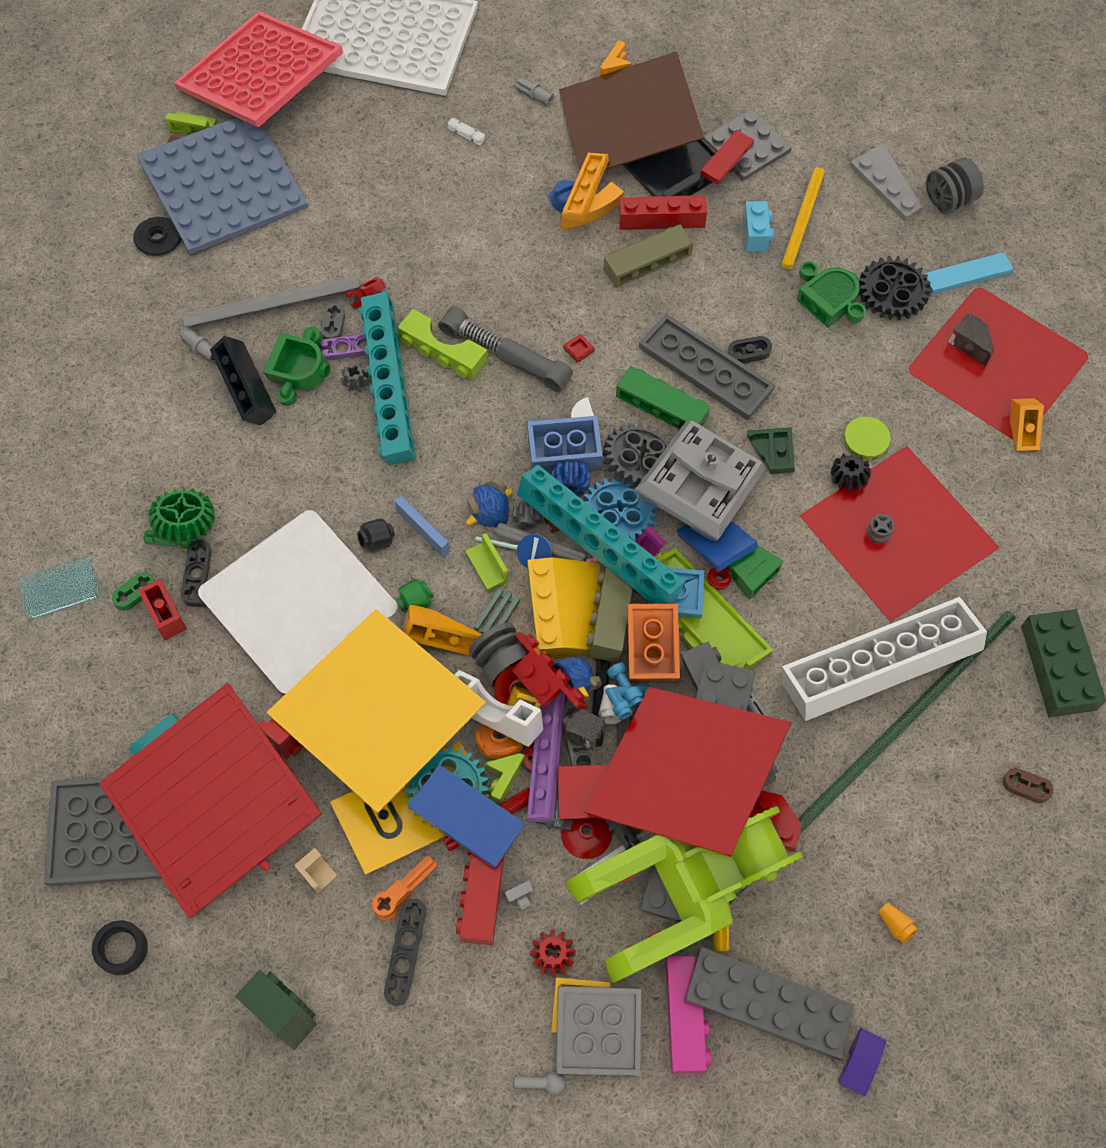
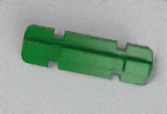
M146 530L143 539L146 544L154 545L158 543V545L171 547L179 545L177 541H174L172 544L168 540L162 541L159 536H155L153 530ZM183 541L180 548H189L190 544L187 541Z

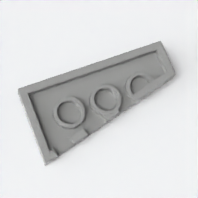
M883 143L851 161L850 167L905 221L922 210L921 203Z

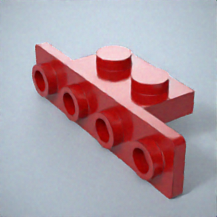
M518 632L516 637L529 653L512 671L541 706L547 707L563 691L576 707L585 710L588 706L583 701L585 698L583 693L578 688H572L569 685V677L561 669L557 670L552 665L555 661L547 652L540 651L537 647L539 642L530 633L525 635Z

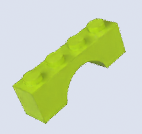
M412 309L398 326L400 341L407 347H415L423 356H431L436 359L442 367L454 369L460 377H468L474 380L488 362L487 349L469 339L456 345L439 342L432 335V319Z

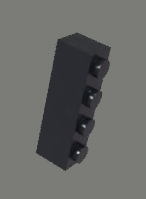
M223 336L210 349V352L242 420L262 425L277 411L244 342Z

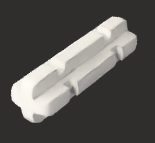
M451 118L448 121L449 130L457 131V134L470 141L473 139V142L478 145L484 142V133L476 132V129L463 122L459 123L460 121L455 118Z

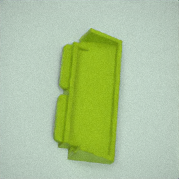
M676 548L656 558L666 567L696 570ZM705 578L701 619L678 617L679 629L684 634L683 640L692 649L709 641L711 647L716 646L722 660L719 663L752 670L774 651L716 589L709 585Z

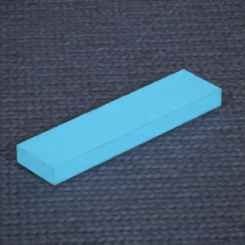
M1005 252L924 274L928 275L926 281L931 282L929 286L931 294L1010 274L1013 271V267Z

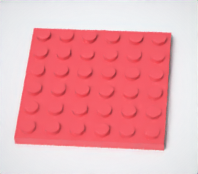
M259 11L177 79L174 84L177 90L255 127H259L344 52L341 45Z

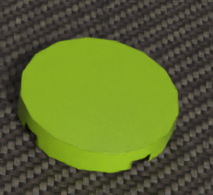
M869 416L852 420L846 427L843 437L850 453L853 452L856 457L862 455L865 460L882 456L888 450L891 440L890 431L886 425L880 420Z

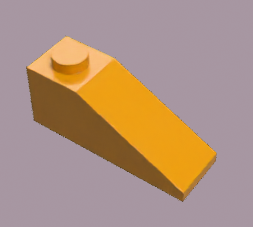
M409 605L403 623V632L416 643L471 656L469 654L471 644L481 635V633L435 610L416 605Z

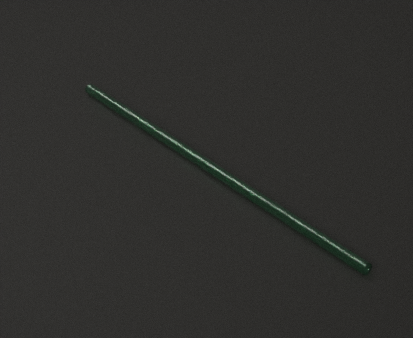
M1006 611L987 630L984 650L957 660L798 817L802 824L801 833L1016 620L1012 612ZM748 886L739 891H734L736 896L738 897Z

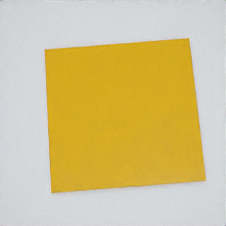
M375 609L266 713L373 810L379 813L486 704V701Z

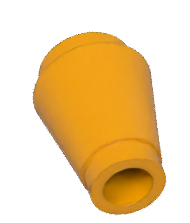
M890 903L885 904L878 911L894 939L899 940L902 944L911 939L918 931V928L914 925L915 921Z

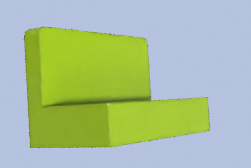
M177 112L176 114L167 113L165 118L169 132L184 135L196 133L212 127L216 123L215 118Z
M487 533L483 534L482 543L466 550L465 553L486 591L489 592L508 583L509 577L508 570Z

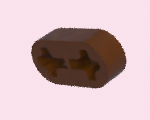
M1011 769L1003 777V786L1007 791L1036 803H1045L1052 797L1054 792L1053 786L1048 780L1021 769ZM1017 776L1018 781L1023 784L1019 783L1017 786H1014L1013 781L1009 778ZM1039 785L1043 786V791L1046 792L1042 796H1039L1038 790L1034 789Z

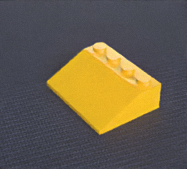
M552 557L528 560L535 638L539 642L537 647L541 652H547L553 659L589 655L590 647L586 646V640L589 631L593 632V626L589 625L592 611L597 609V605L593 604L596 590L600 591L601 586L597 584L600 571L599 563Z

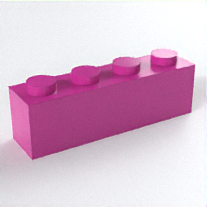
M696 956L667 957L665 961L671 1074H701L707 1071V1066H711L710 1049H705V1037H709V1021L704 1020L702 1008L684 1002Z

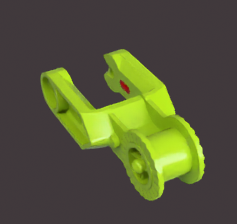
M778 806L748 818L731 857L656 835L565 882L568 892L577 902L581 903L621 882L626 883L634 879L635 875L655 866L682 920L663 931L657 930L649 934L647 939L605 959L608 976L612 984L733 924L729 901L737 898L734 891H739L761 879L768 882L774 881L778 875L777 871L804 858L801 851L789 856L770 819L780 813Z

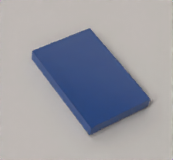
M733 521L729 523L718 541L709 540L691 529V526L687 524L677 529L678 536L718 571L723 570L758 548L757 541Z

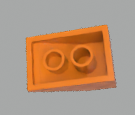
M628 604L627 679L630 683H677L680 679L678 604Z

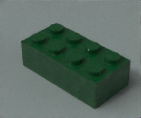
M1077 609L1029 615L1021 625L1048 717L1097 711L1106 702V698Z
M259 969L235 996L265 1026L293 1050L301 1044L317 1025L313 1020L316 1014L271 971L265 975Z

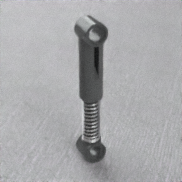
M451 306L438 323V327L443 333L452 338H455L457 335L466 337V339L483 346V348L491 352L493 351V353H496L497 358L543 381L546 387L557 393L562 391L573 375V370L566 363L558 360L553 362L507 337L501 339L500 336L498 337L490 331L487 332V329L484 330L480 326L477 327V324L471 323L467 314L459 307Z

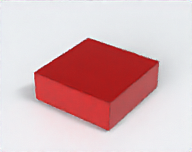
M579 334L563 345L564 350L577 363L595 352V348L582 334Z

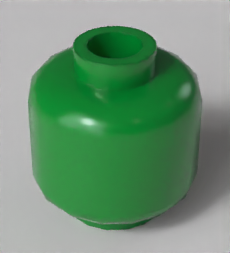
M413 579L398 588L399 598L395 600L402 612H404L405 610L408 611L409 605L429 607L431 605V598L434 596L424 580L420 582L418 579Z

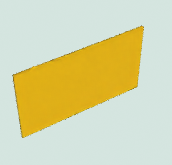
M461 742L452 745L454 753L459 748H462V755H467ZM449 747L443 749V751L447 752ZM444 766L451 773L455 771L451 766ZM405 786L391 799L402 821L401 833L392 839L383 838L379 835L365 809V801L352 791L330 801L365 875L386 867V865L447 836L434 826L431 827V824L427 821L421 822V817L414 815L408 809V800L412 797H405V790L409 789ZM488 794L484 795L491 800ZM387 805L382 809L387 810L389 813L386 820H381L378 817V813L372 809L384 832L392 833L397 829V823Z

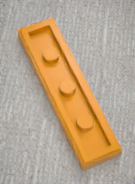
M587 154L562 211L563 219L584 220L609 162L608 154Z

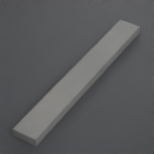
M353 275L183 313L182 319L184 326L187 327L357 289L360 286L357 276Z

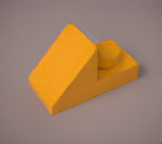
M618 40L601 65L600 76L631 66V63L626 61V43Z

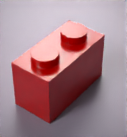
M161 579L138 589L164 640L187 630Z

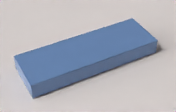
M403 496L395 500L396 511L442 557L449 553L448 541Z

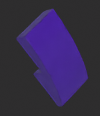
M860 1027L848 1051L850 1057L838 1079L839 1083L866 1096L887 1041Z

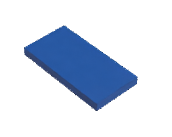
M440 764L408 806V809L494 869L525 827L524 822Z

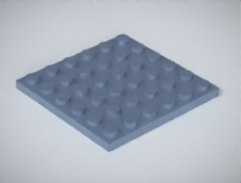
M233 118L137 154L140 165L189 255L275 222L308 207V202L262 125L255 127L239 118Z

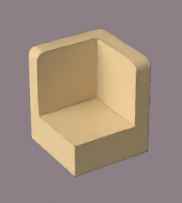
M316 848L294 865L317 894L337 878L336 873L324 861Z

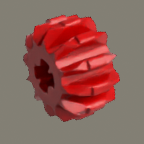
M551 929L549 938H547L544 932H541L540 938L542 942L533 940L532 945L537 949L531 950L530 956L538 957L532 962L533 967L543 964L540 974L544 975L547 969L550 968L551 977H555L556 968H558L560 973L564 975L566 974V969L563 964L569 967L573 966L574 962L568 957L576 956V950L568 949L573 945L572 939L563 942L566 936L565 932H561L557 938L555 937V930ZM548 948L559 950L557 958L554 959L552 955L546 956V954L548 955Z

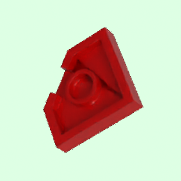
M761 790L749 818L778 806L780 813L770 819L786 850L796 852L802 824L782 795Z

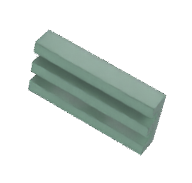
M498 588L474 625V630L483 634L491 629L509 601L511 604L498 625L507 623L518 606L520 599L517 597L513 598L511 594L504 593L502 589ZM500 597L503 598L499 606L491 616L490 620L483 629L482 625L484 624L485 620L495 607Z

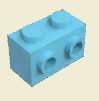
M746 201L743 214L746 252L768 251L769 242L773 241L774 229L770 228L772 210H768V201Z

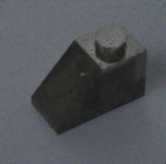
M968 313L953 330L949 343L986 367L994 353L988 324Z

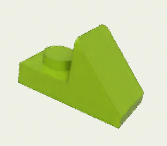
M518 753L485 763L486 771L500 778H496L489 789L491 800L499 805L504 801L520 772L525 759L523 754Z

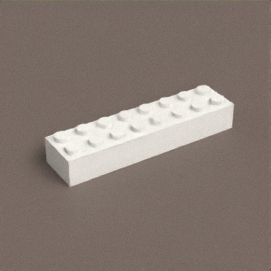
M958 597L782 666V685L804 720L807 721L984 650L987 631L964 601Z

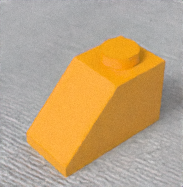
M1035 398L1012 399L1010 425L1016 451L1040 450L1044 405Z

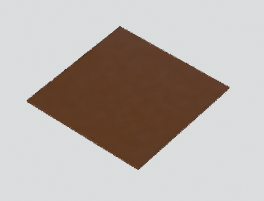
M677 51L559 89L579 171L588 153L608 154L609 162L605 169L607 170L704 139Z

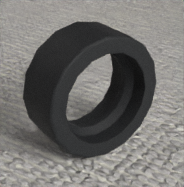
M124 920L112 921L104 925L96 933L92 942V956L95 963L104 971L114 975H127L135 971L144 962L148 949L145 934L133 923ZM126 932L134 937L136 943L135 951L126 962L114 964L106 958L104 946L113 934Z

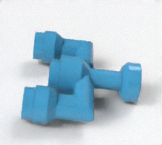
M623 662L613 665L607 671L609 678L617 680L621 687H611L605 690L613 705L612 711L619 720L626 719L632 714L633 709L639 707L650 687L649 684L632 686L625 675L627 667Z

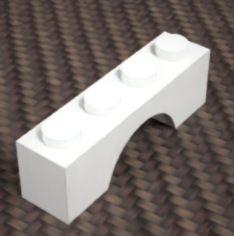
M460 670L455 674L457 678L486 701V704L472 719L528 747L543 731L541 709L522 700H519L514 706L500 703L484 689L479 679Z

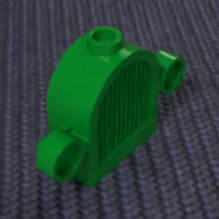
M806 261L801 264L799 276L801 279L808 281L799 289L797 301L827 328L844 315H846L849 321L854 323L863 320L866 309L862 304L855 303L860 288L859 279L855 273L843 268L833 267L817 274L818 267L814 262Z
M314 326L304 330L303 338L280 332L263 370V373L271 382L282 385L277 391L276 396L283 405L289 406L295 403L297 394L294 389L309 390L315 388L330 374V364H328L326 356L318 347L322 342L323 336L319 329Z

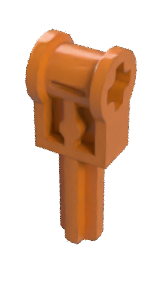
M426 856L401 881L398 879L385 892L378 893L372 901V908L376 916L383 921L393 919L398 913V908L411 896L410 893L437 868V863L430 856ZM382 902L385 904L389 903L390 909L388 911L381 908L380 904Z

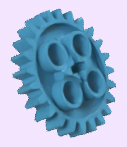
M614 477L612 482L609 483L604 478L602 485L595 482L594 488L589 487L587 494L583 496L584 502L634 541L647 527L651 526L654 529L657 519V508L640 498L635 492L636 487L630 488V483L621 484Z

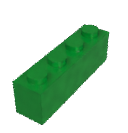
M630 366L616 387L617 398L678 429H681L684 423L690 420L703 426L709 416L710 406L703 400L695 399L681 389H675L666 384L665 381L648 375L642 369Z

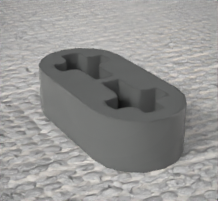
M330 303L324 309L321 324L323 339L342 336L345 311L339 303ZM334 311H338V313H336L335 319H332L331 314H333ZM331 326H334L335 331L332 332V335H328V332H330Z

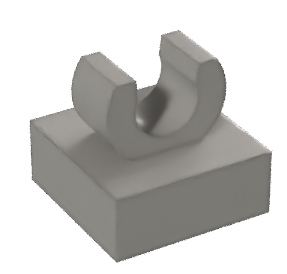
M526 878L502 889L508 902L515 900L519 909L523 910L531 906L526 894L533 891V888Z

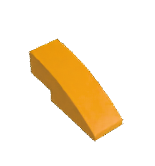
M611 181L601 192L595 193L583 221L568 220L562 217L560 227L563 230L574 228L601 218L619 205V198L623 197L624 191Z

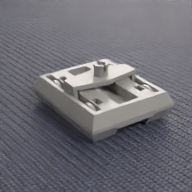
M690 420L684 423L636 487L635 492L646 502L678 518L709 540L718 541L766 468L760 460Z

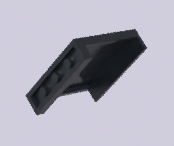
M704 138L623 164V166L653 197L692 196L713 183L701 176L700 173L701 169L717 151Z

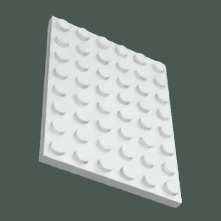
M314 0L302 29L342 46L344 53L324 69L323 72L446 96L478 9V1Z

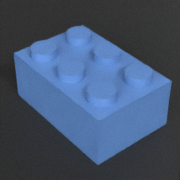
M597 416L527 422L531 469L539 465L551 474L553 467L557 466L558 463L577 461L578 464H585L589 471L602 470L603 455Z

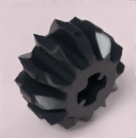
M853 452L850 456L843 453L841 458L835 459L831 467L830 474L833 484H838L839 490L847 488L848 493L853 488L859 492L861 486L866 487L871 477L869 461H863L862 455L855 457Z

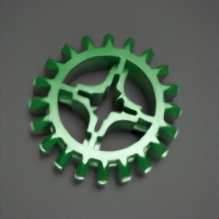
M174 488L171 493L165 491L164 496H157V500L152 502L148 513L149 524L155 536H159L162 541L168 540L170 544L177 541L179 545L183 541H187L189 544L193 539L199 541L200 535L207 536V532L212 530L215 520L212 502H210L208 496L203 495L202 491L196 493L194 488L186 491L185 488L181 491H176Z

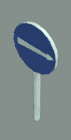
M539 534L525 536L518 545L491 540L493 545L517 550L520 563L527 568L528 560L551 558L552 548L549 541ZM477 536L475 540L482 542V537Z

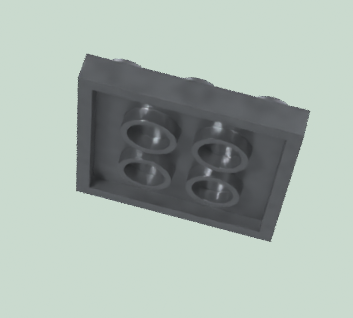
M752 108L704 137L716 151L722 147L736 130L754 139L752 147L732 169L742 181L787 155L792 150V147Z
M558 986L556 1074L640 1076L642 989L633 987Z

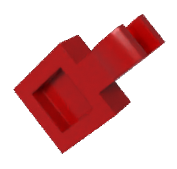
M375 277L359 285V288L349 290L346 296H356V301L350 305L353 308H357L362 304V297L381 293V290L385 289L386 286L383 279Z

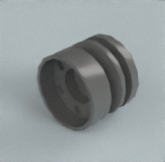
M966 157L959 158L947 166L931 171L926 178L928 197L932 203L935 202L934 205L938 206L937 209L943 214H948L959 209L962 205L978 200L984 190L981 172L977 165Z
M509 622L499 624L487 630L469 648V654L475 659L477 666L483 668V675L492 688H494L497 676L510 665L518 664L529 653L516 637V628Z

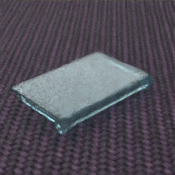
M90 555L19 577L28 620L83 601L101 597Z

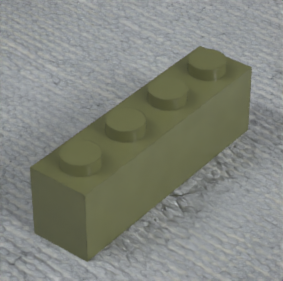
M681 225L673 228L670 227L636 244H630L622 250L611 252L604 257L603 270L615 288H618L691 256L693 242Z
M605 566L604 571H599L597 584L601 586L600 591L596 590L593 604L597 605V609L592 611L589 625L593 626V632L589 631L586 646L590 647L589 657L617 663L623 649L627 625V606L630 604L632 587Z

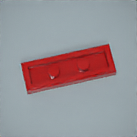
M736 130L701 169L700 175L718 185L752 147L754 139Z

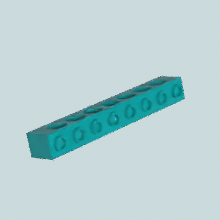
M387 291L362 297V307L359 308V312L365 325L362 326V333L365 340H367V345L364 346V349L370 361V365H367V370L373 383L370 385L371 395L375 398L373 412L378 419V424L375 425L377 436L381 441V445H378V451L382 459L384 458L389 465L416 460L394 305Z
M536 465L522 476L517 495L652 604H672L677 600L685 583L683 579L539 465Z

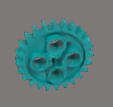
M451 745L447 752H444L442 748L405 785V787L409 788L405 790V797H412L408 800V806L421 790L422 783L430 778L433 774L431 771L436 770L439 764L442 767H453L455 770L453 774L483 795L488 794L489 788L483 786L488 783V777H481L485 773V768L477 769L480 760L476 759L471 762V752L463 756L462 748H459L456 753L453 752Z

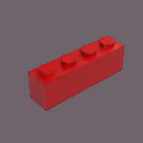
M706 195L619 198L620 230L667 229L677 225H681L683 228H705Z
M467 850V855H471L470 865H465L463 881H467L466 892L461 891L460 907L464 908L463 917L457 919L456 934L460 935V940L464 943L493 946L504 857L494 869Z

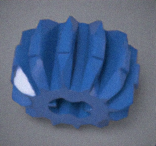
M567 461L566 463L560 462L557 466L553 467L551 475L574 494H583L584 491L588 490L590 473L589 468L585 467V464H578L577 461Z

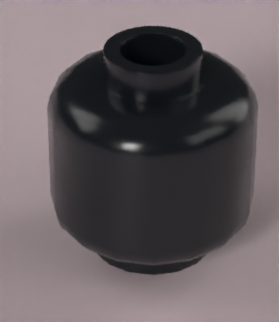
M382 518L363 523L357 532L360 546L369 552H376L390 547L392 537L395 536L393 526L390 523L387 524Z

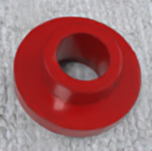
M712 568L708 572L707 581L715 589H725L731 582V574L727 568L721 571ZM720 576L723 581L717 580L715 577Z

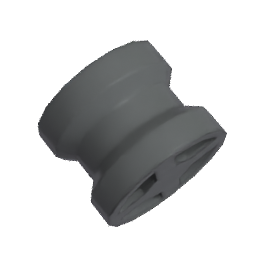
M885 514L874 516L868 526L867 536L874 543L881 544L887 542L894 530V521Z

